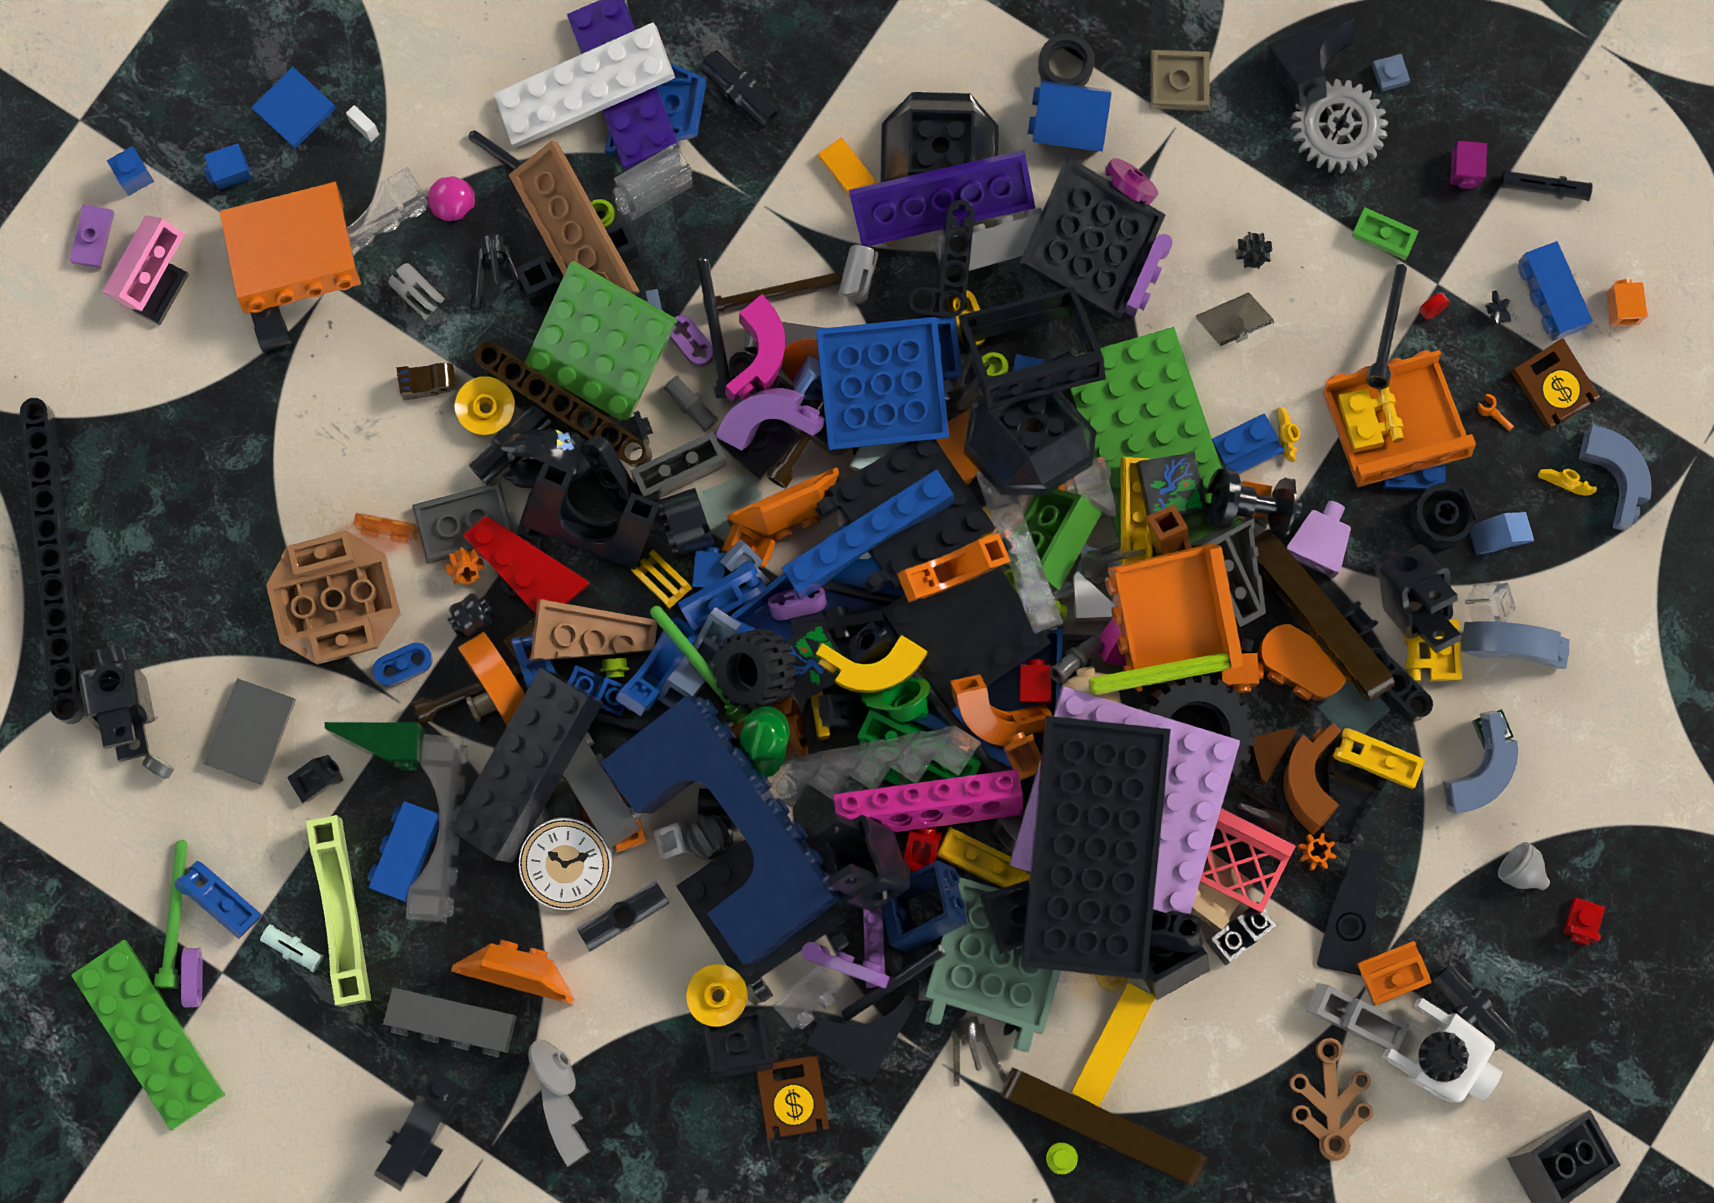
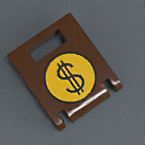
M1564 338L1510 370L1548 430L1556 427L1551 417L1552 415L1559 425L1590 405L1589 400L1594 403L1600 399L1598 392ZM1549 354L1554 365L1536 376L1530 366Z
M817 1054L773 1061V1069L757 1071L768 1140L774 1139L772 1127L775 1126L779 1127L780 1137L817 1131L815 1119H821L823 1130L829 1129ZM803 1064L805 1076L774 1081L773 1069Z

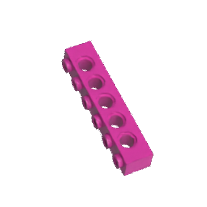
M1018 769L833 794L835 813L851 820L860 815H865L891 829L893 832L1023 815V793Z

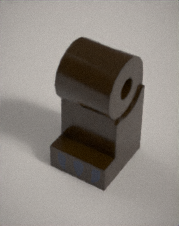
M436 363L409 368V366L396 367L399 390L403 400L436 396L441 393L454 391L457 388L454 367L451 363Z

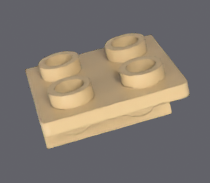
M1212 851L1209 852L1214 868L1228 865L1227 862ZM1207 858L1203 872L1211 870ZM1233 867L1216 872L1220 885L1228 888L1238 884ZM1239 872L1242 883L1249 881L1247 877ZM1212 874L1205 876L1215 882ZM1199 882L1191 913L1218 933L1230 921L1228 918L1240 902ZM1253 884L1244 886L1246 894ZM1237 888V889L1232 890V891H1234V892H1236V893L1242 895V892H1241V889H1240V888Z

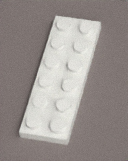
M650 23L494 93L511 144L513 147L518 148L672 80L675 76L658 29L654 23Z

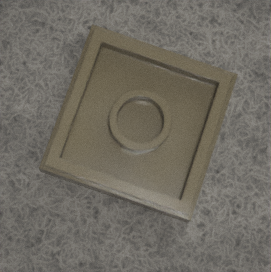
M1151 50L1150 109L1208 111L1210 103V52Z

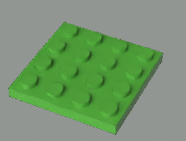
M572 261L568 265L525 360V364L552 382L615 418L628 421L638 405L678 319L579 263Z

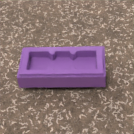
M83 204L70 256L71 263L101 269L114 217L113 210Z

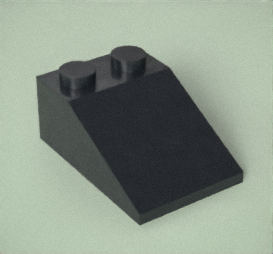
M1155 926V927H1153L1152 929H1153V930H1161V929H1163L1164 927H1163V926ZM1186 931L1182 935L1189 936L1194 933L1192 931ZM1203 946L1193 953L1150 947L1147 980L1143 979L1156 1000H1159L1209 972L1208 954Z
M1591 1110L1585 1111L1535 1139L1507 1158L1531 1203H1569L1621 1166Z

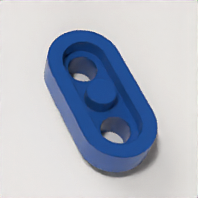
M411 643L378 658L373 665V675L383 686L392 687L428 671L433 662L432 653L422 643ZM415 655L423 656L420 664H413L412 659ZM388 667L395 669V673L391 677H386L384 674L385 669Z

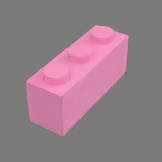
M145 215L102 292L124 307L142 311L185 233L162 218Z

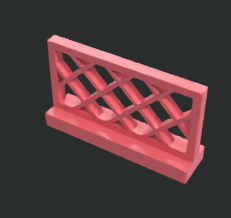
M1221 808L1215 828L1221 831L1225 843L1209 848L1207 860L1211 870L1202 873L1200 882L1262 913L1296 846ZM1226 834L1236 839L1228 841ZM1241 841L1248 844L1252 857L1235 862L1230 845ZM1226 846L1231 864L1214 868L1209 852ZM1254 848H1256V849H1258V850H1260V851H1262V852H1264V853L1259 854V855H1256V854H1255V851H1254ZM1269 855L1281 861L1276 872L1263 876L1258 862L1259 858ZM1254 860L1259 878L1242 883L1237 865ZM1233 867L1238 884L1228 888L1220 885L1216 872ZM1212 874L1215 882L1205 876ZM1273 877L1267 888L1265 879ZM1261 881L1265 894L1260 904L1247 898L1244 886ZM1237 888H1240V889H1241V892H1242V895H1240V894H1238V893H1236V892H1234V891H1232V890L1237 889Z

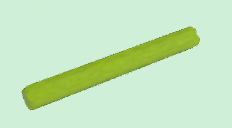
M1218 653L1092 677L1089 679V690L1092 694L1099 695L1228 670L1231 665L1228 654Z

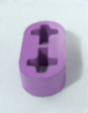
M683 315L674 317L678 320L670 335L672 342L693 366L700 368L709 365L714 356L711 343L689 317ZM679 324L682 327L687 325V334L690 339L687 340L681 333L675 335L677 332L676 325ZM693 343L699 349L706 348V357L704 359L700 356L693 357L695 355V350L692 347Z
M822 587L801 600L794 589L776 593L768 599L770 615L775 620H787L813 614L823 610L827 604Z
M184 948L182 951L181 1001L183 1007L201 1006L203 970L201 948Z

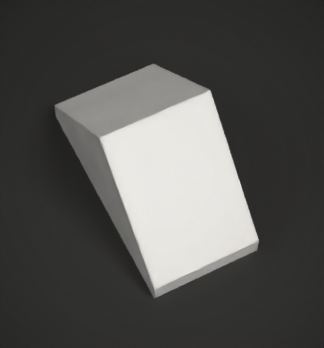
M1077 572L1071 581L1074 591L1072 596L1073 622H1110L1113 619L1111 608L1115 607V604L1082 574Z

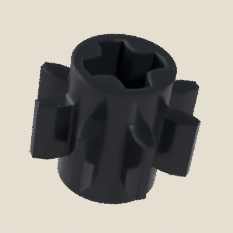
M1248 232L1243 239L1238 238L1236 259H1243L1244 268L1260 269V266L1265 262L1271 261L1272 242H1265L1263 232L1261 234Z

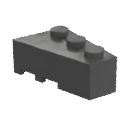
M1238 518L1225 529L1220 528L1191 543L1192 548L1212 543L1222 547L1237 627H1241L1266 613L1262 579L1258 573L1257 556L1259 554L1258 547H1255L1254 518Z

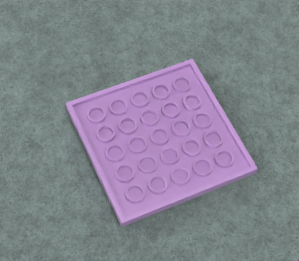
M1063 686L1054 712L1056 717L1171 729L1153 909L1165 913L1177 911L1190 914L1240 740ZM1041 760L1009 866L1029 872Z

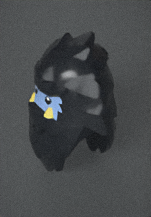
M556 429L525 431L514 434L501 445V450L512 452V456L530 458L510 465V470L504 473L503 477L512 482L514 486L534 489L536 479L546 459L574 470L571 482L583 476L587 477L592 472V468L582 452V447L589 439L579 431L562 433Z

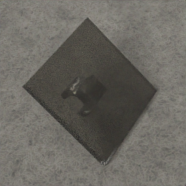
M1249 292L1196 315V319L1220 346L1236 340V343L1248 339V334L1274 323V319Z

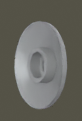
M537 1040L532 1043L528 1051L529 1061L534 1073L542 1084L557 1095L566 1096L573 1092L576 1084L575 1075L566 1053L544 1040Z

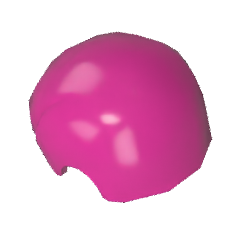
M455 176L438 179L428 191V206L436 217L444 221L460 220L470 209L474 208L475 193L468 182Z

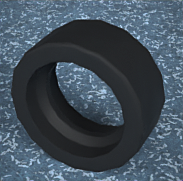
M1062 33L1050 38L1044 44L1038 59V72L1041 80L1084 86L1088 83L1094 68V54L1091 46L1083 38L1074 34ZM1061 48L1076 51L1083 60L1081 73L1071 79L1056 76L1049 67V59L1054 51Z

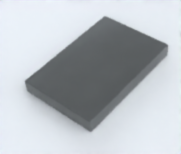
M500 482L412 505L428 564L448 559V554H453L460 547L472 551L474 549L473 546L463 535L485 515L513 532Z
M237 678L204 764L264 785L296 699Z

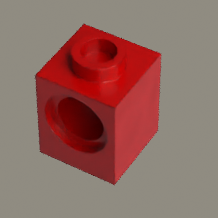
M1026 660V665H1020L1019 704H1050L1051 676L1049 669L1051 665H1044V660Z

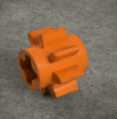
M460 547L453 554H448L451 563L446 564L445 569L447 575H451L454 584L460 582L469 586L476 579H481L478 570H482L485 567L475 549L469 551Z
M1321 833L1315 840L1311 834L1306 835L1308 844H1299L1297 846L1299 850L1303 851V856L1299 859V862L1306 860L1310 863V871L1314 870L1316 864H1320V867L1324 870L1328 868L1325 860L1336 858V855L1331 853L1330 848L1335 842H1326L1324 840V833ZM1314 847H1321L1323 850L1319 856L1314 857L1310 851Z

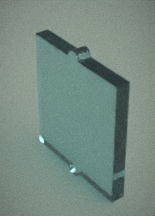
M750 472L702 491L709 509L708 516L713 518L720 537L729 534L731 526L726 521L727 514L762 500L761 497L763 496L762 492L758 491Z
M1348 681L1339 691L1317 707L1331 723H1334L1341 730L1345 726L1362 734L1367 732L1390 711V708L1379 696L1371 702H1366Z

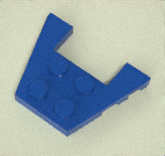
M671 63L675 78L657 87L677 141L696 138L706 80L700 75ZM608 129L605 153L610 156L617 155L616 146Z

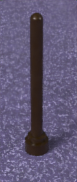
M835 272L723 298L721 295L715 296L718 314L720 317V313H724L725 309L751 304L761 294L769 300L840 284L843 274Z
M822 397V399L820 400L815 409L818 410L820 413L819 415L824 418L825 413ZM801 430L781 463L778 462L776 466L772 465L766 477L771 482L784 489L788 487L793 479L791 476L793 473L792 467L812 435Z
M520 665L510 669L516 680L523 677ZM477 682L433 701L431 698L427 700L421 698L414 701L413 705L421 724L432 721V717L438 715V711L463 702L468 696L475 697L486 691L480 682Z

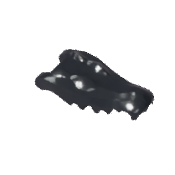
M1339 736L1331 751L1327 769V795L1338 803L1339 806L1323 825L1322 831L1327 838L1338 843L1347 844L1356 839L1362 819L1369 812L1387 779L1333 758L1335 749L1340 747L1343 740ZM1385 739L1382 741L1391 746H1393L1394 743L1392 741H1388ZM1353 745L1351 752L1360 755L1362 747Z

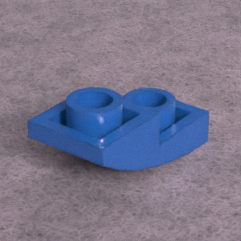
M573 665L567 680L602 701L603 705L600 710L621 717L625 706L617 701L616 697L625 685Z

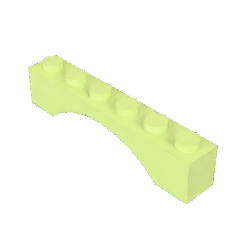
M337 815L306 821L310 851L316 870L325 916L330 976L335 1005L342 1007L371 1001L343 821Z

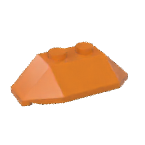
M835 467L742 509L729 513L726 516V521L730 527L733 524H740L761 537L775 538L776 541L792 536V530L801 526L804 529H809L821 522L815 508L818 507L817 503L826 497H831L828 489L836 484L839 470Z
M500 940L499 945L491 943L454 964L451 972L571 1005L575 1001L555 962L547 958L548 952L530 948L529 953L517 950L518 944L505 940Z

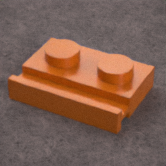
M1415 941L1356 963L1373 1006L1432 983L1423 959L1417 950Z

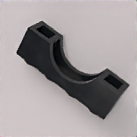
M625 220L605 228L624 263L639 257L637 245ZM542 256L515 268L531 305L556 294L563 279V274L553 257Z

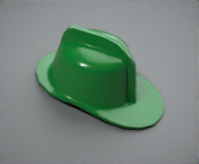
M909 678L890 690L877 693H861V698L866 706L885 710L895 721L908 722L927 717L926 696L930 691V684L925 679Z
M759 707L748 715L740 732L739 749L743 748L750 755V759L754 761L752 767L757 774L763 773L766 778L776 774L784 762L790 733L786 717L774 707Z

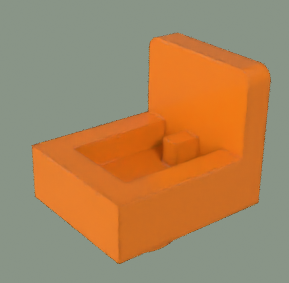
M733 524L721 551L727 554L739 540H742L763 560L758 568H765L767 562L772 557L776 541L771 538L761 537L740 524Z
M1024 732L1008 738L1009 744L1003 748L1012 769H1018L1020 781L1035 775L1041 760V754L1034 741L1033 734L1025 736Z

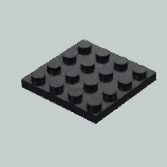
M1067 158L1062 165L1019 264L1061 289L1075 287L1080 300L1114 320L1121 319L1166 214L1151 205H1145L1142 200L1138 202L1130 199L1119 191L1111 181L1073 158Z

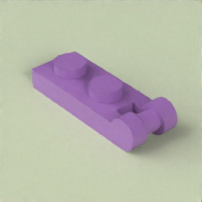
M1160 234L1156 237L1124 313L1135 317L1138 308L1141 310L1145 309L1151 295L1146 292L1150 282L1156 284L1162 270L1161 267L1157 266L1160 259L1168 256L1173 242L1169 235Z
M808 942L802 948L803 957L811 962L886 989L890 977L880 973L881 966L864 961L863 965L860 966L853 963L855 957L837 951L836 956H832L826 947L814 942Z

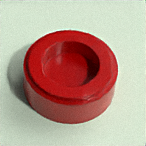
M1438 293L1426 300L1420 306L1419 311L1425 320H1428L1442 312L1449 305L1450 301L1444 293Z

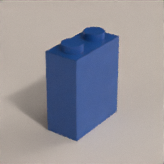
M1041 81L1040 88L1034 87L1032 105H1037L1036 117L1030 116L1028 134L1033 135L1032 141L1035 143L1103 152L1112 95L1111 90Z

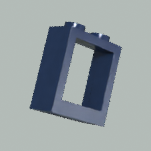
M934 861L911 873L908 890L882 905L890 946L909 953L967 924L964 912L966 906L961 898L958 885L960 879L955 868L940 861ZM938 885L944 914L913 928L908 900Z

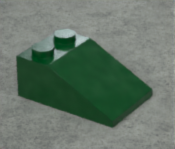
M325 722L324 728L334 737L394 766V768H398L399 772H416L417 767H425L426 730L418 722Z

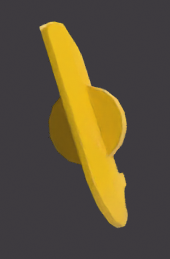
M1278 407L1277 416L1281 447L1285 450L1283 455L1288 461L1295 462L1297 447H1294V443L1299 440L1300 431L1297 425L1291 424L1290 414L1285 407Z
M1541 469L1538 473L1539 478L1578 495L1586 496L1596 492V487L1589 486L1588 481L1580 482L1579 474L1572 469H1564L1560 473L1553 469Z

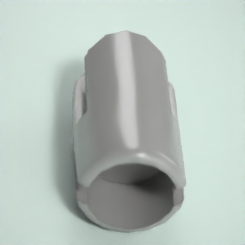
M853 245L849 249L839 292L856 304H864L868 298L878 258L877 251L874 253V249L863 245Z
M409 263L403 264L396 269L399 276L396 278L391 275L388 284L424 320H427L430 313L425 308L434 312L438 308L434 300L442 303L445 298Z

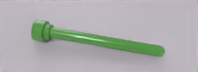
M659 606L652 607L650 611L652 617L725 703L724 708L727 710L726 715L733 724L744 720L751 713L752 709L743 710L740 709V706L734 707L730 704V699H724L722 689L717 688L716 682H718L717 676H714L712 668L663 609Z
M178 840L175 844L163 966L159 968V973L155 974L154 987L179 989L180 975H178V969H175L183 894L176 888L174 882L181 875L185 876L188 847L185 840Z

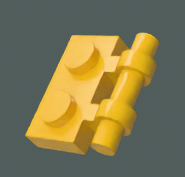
M1389 387L1377 389L1379 397L1371 399L1368 389L1339 394L1338 403L1353 453L1383 447L1384 440L1382 435L1390 434L1393 443L1404 440L1402 433L1404 426L1402 419L1397 417L1394 407L1396 405L1395 396L1393 393H1390ZM1383 410L1386 421L1378 423L1375 411Z
M1450 619L1449 621L1459 631V619ZM1404 635V643L1407 644L1408 660H1405V670H1408L1409 675L1416 682L1421 681L1420 670L1429 669V681L1462 680L1460 641L1437 653L1428 646V659H1420L1419 643L1426 642L1420 636L1408 639Z

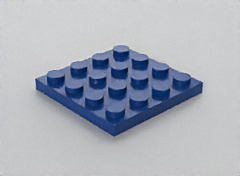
M937 317L816 329L828 450L949 438Z

